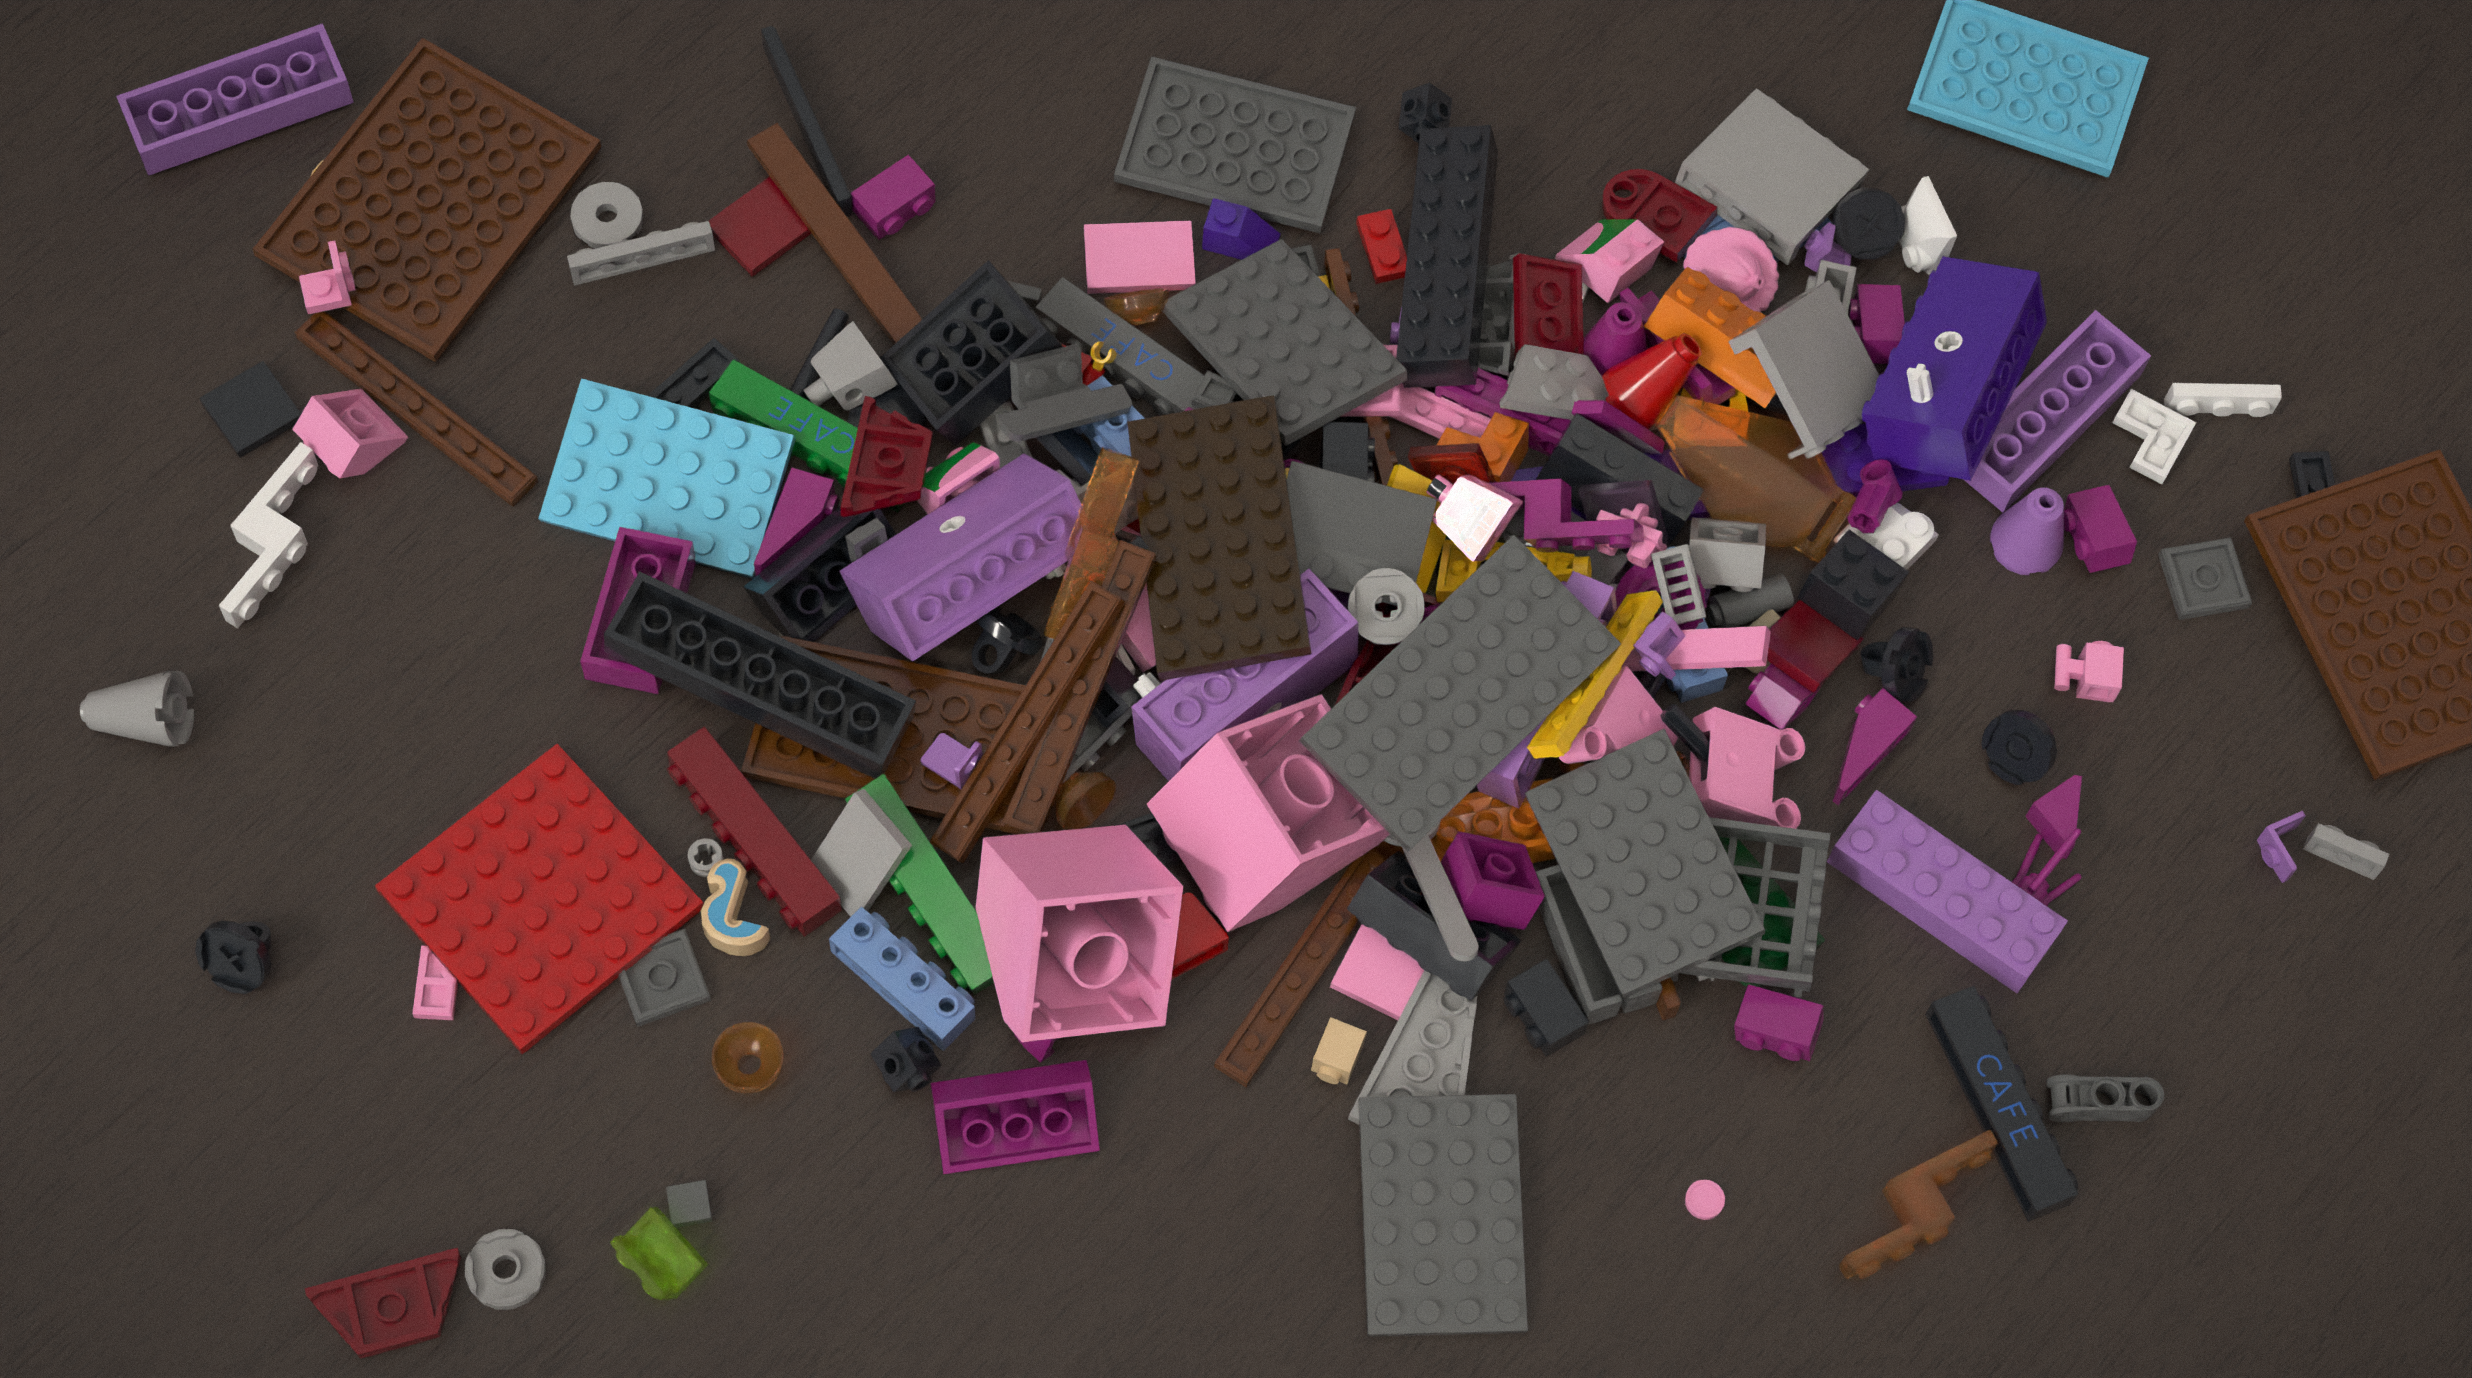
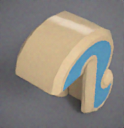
M724 859L715 863L707 876L712 895L706 899L701 910L704 935L713 947L727 954L736 956L753 955L763 950L770 941L769 928L742 920L737 921L748 885V880L745 877L746 870L735 859Z

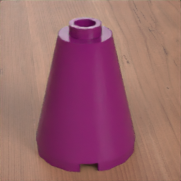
M1625 302L1612 305L1584 336V355L1589 357L1601 376L1613 365L1648 349L1641 313L1634 305Z

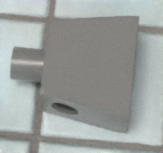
M852 321L811 359V364L821 378L803 391L810 401L817 406L835 396L842 408L849 411L863 404L865 396L874 398L895 387L898 383Z

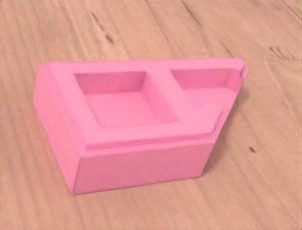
M421 946L413 1016L418 1019L454 1020L458 989L457 979L436 958L428 946Z

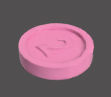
M1710 1180L1694 1182L1688 1188L1685 1195L1687 1210L1694 1217L1702 1220H1709L1718 1216L1725 1204L1723 1190L1718 1184Z

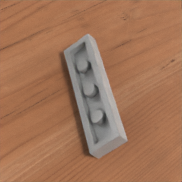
M709 221L701 223L690 222L681 228L665 232L654 231L645 237L632 240H617L611 245L596 249H581L575 254L568 255L567 259L575 286L715 251Z

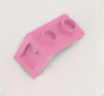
M336 241L328 242L334 269L299 276L308 314L352 305L349 292L356 290L346 251L339 253Z

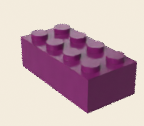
M619 527L580 660L586 680L659 694L663 679L604 652V633L639 571L687 593L696 563L693 541Z

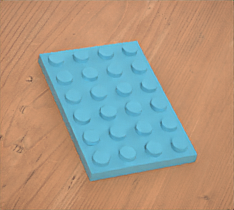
M1946 0L1907 110L2109 177L2149 58L1977 0Z
M581 379L538 519L544 523L614 542L619 527L693 541L696 564L753 579L755 577L754 561L773 516L796 438L792 434Z

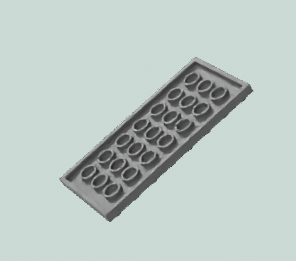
M1513 535L1305 733L1299 742L1409 852L1611 655L1621 643Z

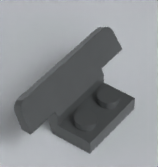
M1070 345L1010 360L1012 402L1018 410L998 414L997 425L1010 440L1019 442L1127 414L1130 411L1132 400L1122 383L1091 391L1088 386L1082 383L1081 348Z

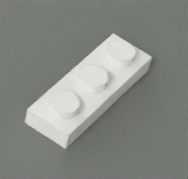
M2172 383L2164 398V406L2183 416H2190L2196 413H2213L2216 416L2249 414L2252 417H2263L2272 414L2282 398L2281 386Z

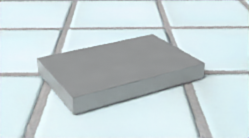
M862 789L853 794L811 861L840 896L841 906L851 917L861 906L867 912L869 911L912 844L866 790Z

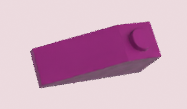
M791 468L754 561L755 576L837 509L839 495H835L834 480Z
M1884 688L1874 697L1868 694L1854 710L1858 715L1851 729L1833 797V802L1838 806L1911 731L1917 719L1916 715Z

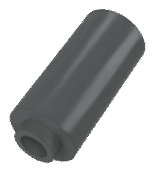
M1782 573L1763 578L1761 589L1753 588L1750 592H1739L1731 589L1711 596L1710 605H1707L1706 610L1709 621L1713 626L1735 628L1757 620L1768 610L1773 609L1778 613L1793 607L1794 601L1786 577Z

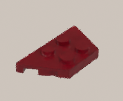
M865 396L842 498L841 516L848 517L921 499L933 442V432L920 424L911 423L907 417L895 410L891 414L876 406L874 398Z
M457 1247L304 1288L305 1294L360 1359L432 1340L441 1336L461 1259L460 1251Z

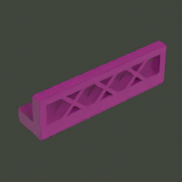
M1629 288L1619 293L1621 302L1632 304L1640 311L1643 325H1645L1660 301L1652 290L1639 299ZM1644 327L1649 348L1665 341ZM1699 363L1683 385L1684 389L1705 413L1735 395V388Z
M1480 368L1477 371L1476 385L1436 386L1435 396L1446 398L1465 409L1468 408L1469 411L1480 413L1489 418H1492L1494 413L1497 412L1529 423L1528 447L1547 456L1551 454L1570 421L1569 419L1500 408V400L1506 394L1508 388L1507 380Z

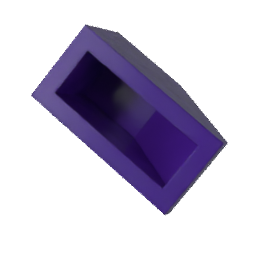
M1213 198L1203 228L1202 249L1242 260L1279 241L1281 234L1250 208Z

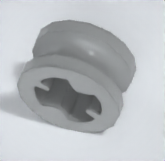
M703 838L697 840L688 850L690 868L700 877H707L712 866L718 861L724 860L721 847L712 839ZM702 851H707L708 855L711 852L715 853L711 856L712 863L704 865L703 860L700 864L697 863L700 860L699 853Z

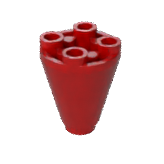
M1682 333L1613 365L1602 375L1609 394L1605 401L1649 430L1661 420L1698 364V358L1702 355L1700 346L1690 335Z

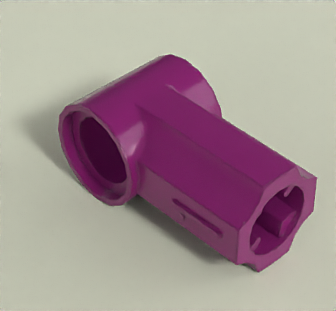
M1882 459L1869 462L1861 469L1860 477L1863 485L1847 517L1851 527L1857 528L1862 533H1874L1876 528L1881 525L1888 508L1895 505L1902 498L1903 492L1890 462Z

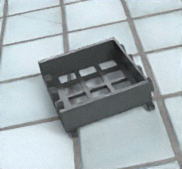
M1709 817L1718 837L1730 838L1728 857L1737 875L1762 878L1758 904L1752 903L1762 925L1764 924L1765 914L1794 918L1791 943L1763 941L1761 935L1739 945L1752 948L1750 966L1721 963L1722 954L1714 957V961L1702 962L1681 973L1794 989L1793 997L1801 999L1802 991L1810 992L1812 985L1827 852L1831 833ZM1737 839L1766 843L1763 869L1734 865ZM1774 844L1802 848L1799 874L1771 870ZM1769 879L1798 883L1795 909L1766 905ZM1760 949L1789 953L1787 972L1758 968ZM1678 974L1671 977L1673 982L1678 981Z

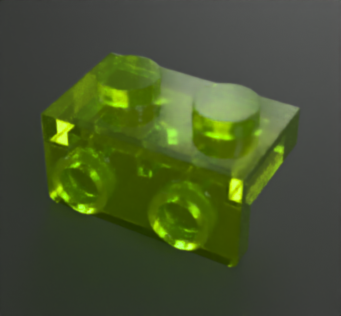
M650 1207L624 1236H615L610 1242L617 1251L616 1258L626 1268L636 1272L643 1280L641 1282L643 1289L655 1299L667 1300L678 1298L709 1265L658 1207Z

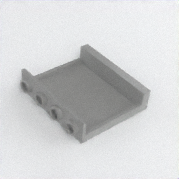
M1756 88L1682 162L1675 183L1717 206V214L1735 228L1754 232L1758 238L1766 243L1772 254L1788 266L1796 257L1801 244L1837 208L1839 202L1853 190L1856 191L1862 188L1869 169L1862 165L1858 159L1851 157L1833 144L1830 139L1822 136L1805 124L1801 118L1794 116L1780 106L1773 98Z
M1830 280L1802 292L1728 341L1734 354L1752 347L1803 443L1787 454L1790 459L1803 453L1806 459L1824 451L1826 449L1825 445L1844 436L1843 432L1849 431L1862 423L1863 406L1867 400H1871L1879 374Z

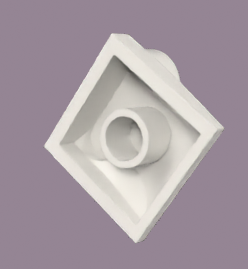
M1929 176L1920 180L1907 204L1901 206L1905 217L1904 233L1899 242L1903 248L1902 255L1907 267H1912L1917 273L1924 271L1930 275L1932 270L1937 269L1943 256L1949 257L1957 234Z
M1897 502L1888 508L1881 525L1876 528L1874 533H1862L1857 528L1851 527L1848 524L1833 541L1837 543L1850 529L1907 570L1937 540L1939 534L1934 531V525L1929 517L1919 512H1910Z

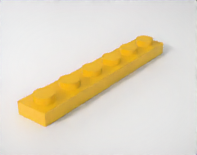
M1656 590L1626 595L1606 626L1621 645L1546 717L1527 746L1534 759L1557 758L1564 756L1570 750L1571 743L1581 728L1588 722V717L1597 703L1604 697L1605 691L1614 677L1621 671L1623 663L1634 649L1633 645L1641 637L1648 624L1654 620V615L1663 603Z

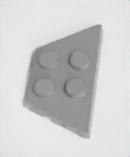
M1524 344L1517 352L1513 364L1514 370L1510 373L1506 383L1508 384L1506 394L1501 398L1499 404L1500 408L1571 420L1574 417L1571 414L1574 401H1605L1609 394L1602 376L1587 355Z

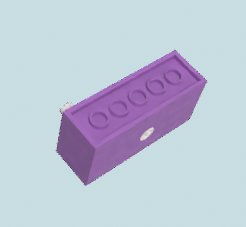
M1022 454L840 570V573L869 630L907 658L914 661L1045 575L1047 579H1051L1054 576H1062L1064 574L1063 570L1066 569L1065 562L1099 540L1070 479L1030 456Z
M1310 569L1301 574V582L1312 654L1165 680L1161 684L1149 672L1147 675H1141L1138 678L1139 681L1133 685V688L1142 697V699L1131 706L1136 745L1168 781L1216 733L1294 705L1307 698H1313L1352 667L1353 662L1358 657L1359 622Z

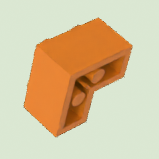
M1495 412L1481 438L1446 427L1432 452V481L1435 477L1441 475L1454 485L1460 476L1471 475L1486 483L1511 482L1516 470H1518L1528 452L1529 423Z

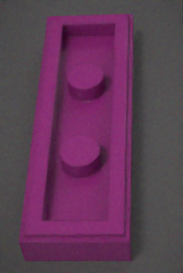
M1574 401L1571 413L1574 416L1579 414L1642 453H1663L1665 444L1663 439L1606 401Z

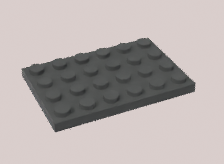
M1151 56L1115 169L1114 182L1211 206L1213 198L1250 208L1262 219L1321 234L1354 121L1356 107Z
M1282 239L1162 301V312L1243 400L1274 395L1281 442L1285 446L1407 380V370Z
M1665 729L1525 792L1526 799L1623 999L1765 934V929Z
M1516 1094L1359 1097L1367 1337L1526 1333L1528 1331Z

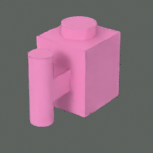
M2106 641L2087 642L2077 660L2071 659V646L2066 644L2058 645L2056 647L2054 688L2058 691H2067L2070 688V679H2077L2076 698L2113 703L2122 689L2124 647L2113 646Z

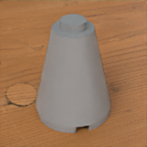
M165 671L89 692L85 700L81 702L80 716L88 728L94 731L175 747L179 746L178 744H185L192 732L194 709H187L186 697H193L192 688L183 672Z

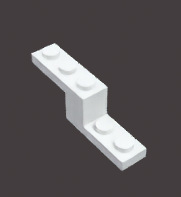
M301 442L230 525L237 542L260 556L219 605L225 621L237 629L244 620H249L255 615L259 608V602L268 591L272 592L279 586L283 573L292 563H297L306 551L308 543L302 528L279 514L280 512H285L290 507L296 492L302 485L310 483L317 472L318 463L313 449Z

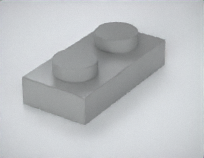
M2319 823L2307 837L2303 848L2305 851L2372 880L2383 870L2390 855L2380 850L2372 842L2356 840L2345 835L2341 829L2335 826Z

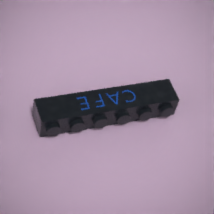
M1975 986L1933 1001L1925 1015L2027 1221L2030 1222L2069 1206L2078 1196L2077 1179L2069 1168H2065L2059 1156L2061 1154L2059 1143L2052 1133L2048 1134L2042 1122L2043 1113L2041 1107L2034 1098H2030L2025 1088L2026 1080L2023 1071L2018 1064H2013L2007 1052L2008 1043L2006 1037L2001 1030H1996L1990 1018L1991 1009L1986 998L1982 995L1979 996Z

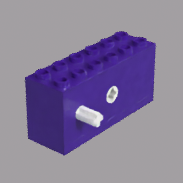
M1942 257L1937 269L1932 270L1929 275L1928 287L1924 295L1919 296L1916 301L1915 312L1910 322L1907 321L1904 324L1902 338L1897 348L1894 347L1890 352L1889 364L1884 374H1880L1877 378L1875 392L1871 400H1867L1863 406L1862 421L1866 422L1868 432L1867 445L1871 447L1873 460H1887L1891 466L1971 481L2047 324L2039 272Z

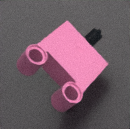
M1623 666L1606 689L1604 697L1597 703L1588 717L1586 725L1581 728L1571 743L1570 750L1564 756H1560L1559 759L1567 764L1598 760L1662 729H1665L1674 747L1678 737L1662 721L1660 715L1663 711L1654 700L1665 676L1659 673L1655 677L1648 671H1644L1640 680H1638L1628 666Z

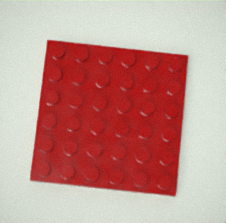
M558 744L550 748L375 885L377 892L425 946L429 947L436 958L452 973L457 982L522 1055L616 980L620 972L624 969L627 971L652 951V947L662 938L675 932L698 914L704 905L703 901Z

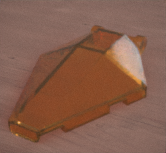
M1675 396L1655 426L1659 429L1671 449L1669 453L1683 477L1704 489L1699 500L1703 502L1712 519L1766 524L1765 547H1794L1810 560L1819 563L1827 554L1825 549L1850 513L1856 500L1855 496L1837 486L1822 452L1807 459L1804 453L1790 459L1787 454L1803 444L1792 422L1683 396ZM1831 502H1835L1837 506L1814 541L1810 542L1806 537L1814 530Z

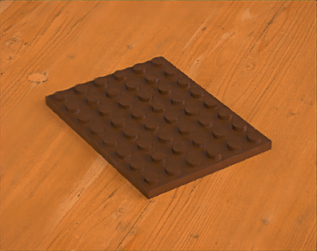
M421 38L254 246V256L300 282L299 276L334 269L328 242L336 241L338 252L346 251L356 289L349 292L352 305L342 308L436 362L601 149V140L428 40Z
M2439 449L2249 514L2244 522L2374 780L2472 746V509L2441 450Z

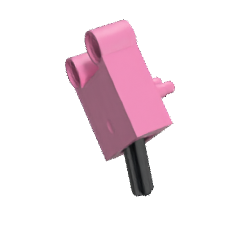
M1676 704L1668 706L1660 715L1662 721L1691 751L1689 779L1709 817L1794 829L1799 826L1801 814L1794 801L1789 798H1781L1772 802L1774 770L1801 759L1804 755L1805 742L1798 731L1793 728L1780 730L1717 707L1694 717L1693 721Z

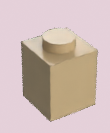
M1330 1017L1313 1058L1311 1071L1316 1072L1317 1076L1325 1082L1331 1084L1341 1082L1347 1085L1363 1048L1367 1031Z

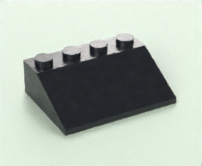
M988 260L884 353L880 359L934 428L956 446L1012 396L1010 360L1064 346Z

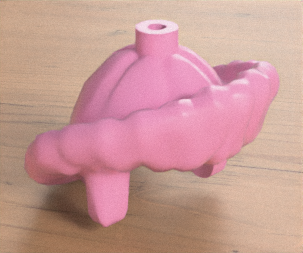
M1735 227L1713 230L1698 236L1695 242L1687 249V257L1683 264L1684 269L1688 266L1692 270L1704 273L1710 282L1723 291L1735 294L1741 303L1753 311L1761 312L1769 307L1779 287L1777 281L1779 279L1777 261L1773 258V254L1766 243L1758 238L1754 232Z

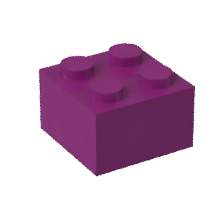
M1458 831L1441 860L1444 871L1467 920H1477L1501 927L1525 930L1545 897L1525 845Z

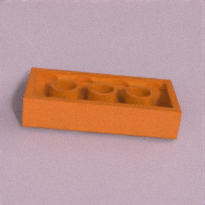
M1552 778L1533 781L1529 790L1551 781ZM1479 791L1468 793L1441 819L1440 828L1431 839L1440 862L1458 831L1525 845L1532 863L1555 859L1526 796L1518 809Z

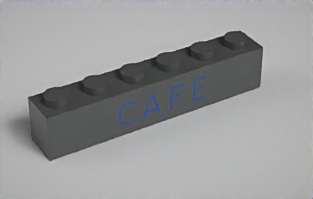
M1062 277L1035 307V313L1065 346L1075 345L1081 348V352L1091 356L1092 346L1097 342H1104L1103 347L1100 349V357L1102 359H1105L1109 350L1114 348L1117 354L1116 359L1112 363L1104 365L1105 373L1103 376L1108 379L1112 377L1120 384L1122 383L1129 395L1136 399L1142 398L1152 405L1153 410L1159 416L1183 412L1188 407L1193 410L1198 409L1192 406L1191 402L1204 378L1203 374Z

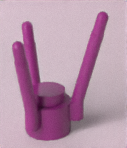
M2076 828L2039 874L2031 873L2029 876H2026L2043 839L2042 834H2036L2012 883L2048 906L2050 902L2082 878L2081 874L2077 873L2051 892H2047L2049 884L2045 879L2080 836L2081 830Z

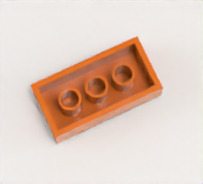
M1687 266L1665 292L1644 327L1663 340L1679 336L1682 333L1690 335L1698 343L1702 351V355L1698 358V363L1762 407L1766 408L1775 396L1776 391L1754 349L1751 347L1738 354H1734L1728 342L1765 318L1766 315L1753 311L1741 303L1735 294L1723 291L1710 282L1704 273L1692 270Z

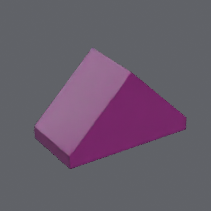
M2072 776L2036 800L2025 816L2037 832L2042 834L2043 839L2055 853L2077 828L2082 776ZM2075 842L2072 845V847L2068 850V852L2064 855L2063 859H2067L2070 852L2075 846Z

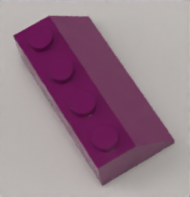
M1087 1060L931 1083L943 1174L1100 1151L1092 1080Z

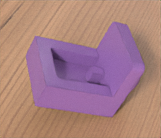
M1830 222L1821 230L1812 232L1805 244L1807 253L1804 265L1816 273L1821 260L1850 266L1852 255L1848 254L1839 244L1833 241L1836 226Z
M1663 611L1655 621L1648 624L1642 636L1633 646L1642 657L1639 663L1646 671L1655 677L1661 673L1672 680L1676 673L1668 664L1666 658L1684 639L1685 635L1674 619Z

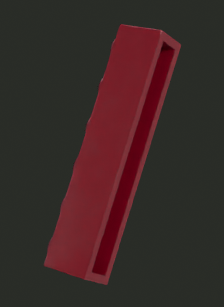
M705 726L667 752L670 766L666 769L672 780L678 787H681L683 784L692 794L689 796V799L700 815L707 813L714 823L711 827L716 836L723 844L729 841L735 848V859L740 862L746 872L750 870L754 872L759 879L756 882L759 890L768 901L773 898L782 908L779 914L791 930L797 927L805 937L842 911L840 896Z

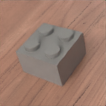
M1692 517L1689 546L1696 573L1701 577L1702 586L1705 589H1710L1716 585L1731 586L1732 590L1739 592H1750L1753 588L1761 589L1766 524Z

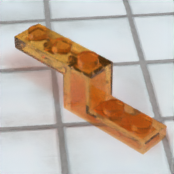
M1104 447L1101 448L1064 552L1068 565L1044 630L1046 637L1056 638L1090 581L1100 586L1102 585L1119 542L1114 530L1139 463L1137 458Z
M1991 1130L1888 1181L1882 1192L1903 1227L1845 1255L1839 1268L1846 1280L1857 1274L1860 1279L1866 1278L1881 1269L1879 1263L1891 1257L1894 1262L1902 1260L1915 1251L1914 1245L1924 1240L1930 1245L1949 1234L1947 1229L1955 1219V1216L1937 1186H1943L1958 1176L1956 1171L1968 1165L1971 1170H1974L1992 1159L1990 1154L1998 1142Z

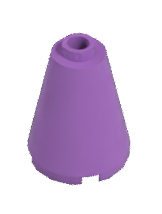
M2049 488L2035 489L2002 513L1995 521L1990 533V542H1992L1993 554L1996 560L2007 570L2020 575H2030V573L2036 572L2043 573L2051 569L2058 562L2064 547V504L2060 495Z

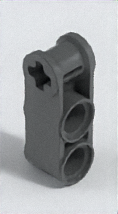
M2067 1074L2052 1076L2046 1080L2047 1088L2051 1089L2052 1109L2049 1111V1119L2055 1122H2143L2151 1118L2164 1101L2163 1087L2158 1081L2149 1077H2079ZM2096 1093L2107 1095L2112 1105H2104L2099 1102ZM2139 1093L2146 1096L2150 1106L2140 1104L2136 1100L2135 1094Z

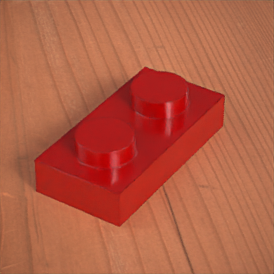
M1387 209L1357 216L1356 225L1375 283L1379 284L1405 278L1407 255L1392 210Z

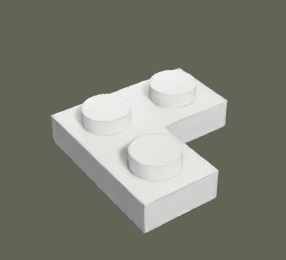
M2133 389L2130 390L2112 422L2144 439L2129 468L2160 484H2163L2196 424L2191 419Z

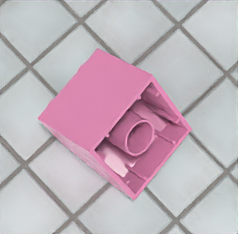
M1322 694L1216 733L1147 803L1150 811L1163 829L1166 842L1178 853L1201 889L1207 907L1218 916L1227 932L1283 909L1379 845L1390 835L1299 742L1301 737L1331 710Z
M1126 825L983 838L976 911L1003 1020L1021 1042L1159 1027L1166 1024L1183 885Z

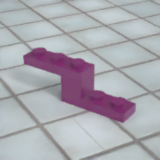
M1562 479L1488 483L1523 501L1518 510L1523 509L1525 504L1524 540L1533 547H1536V550L1539 552H1556L1559 550V546H1572L1575 550L1595 549V544H1609L1611 548L1623 549L1632 547V542H1644V527L1635 519L1571 522L1572 487Z

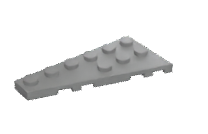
M1424 970L1359 1097L1465 1095L1477 996L1470 1001L1466 997L1454 993L1449 985L1438 976ZM1357 1099L1348 1120L1359 1125Z

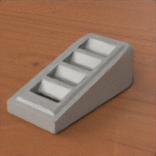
M1685 544L1652 553L1651 557L1666 614L1672 617L1677 625L1706 618L1690 546ZM1684 560L1685 567L1665 572L1664 565ZM1687 574L1688 581L1668 586L1667 579ZM1691 588L1692 595L1671 599L1670 593ZM1694 602L1696 609L1675 614L1673 607Z

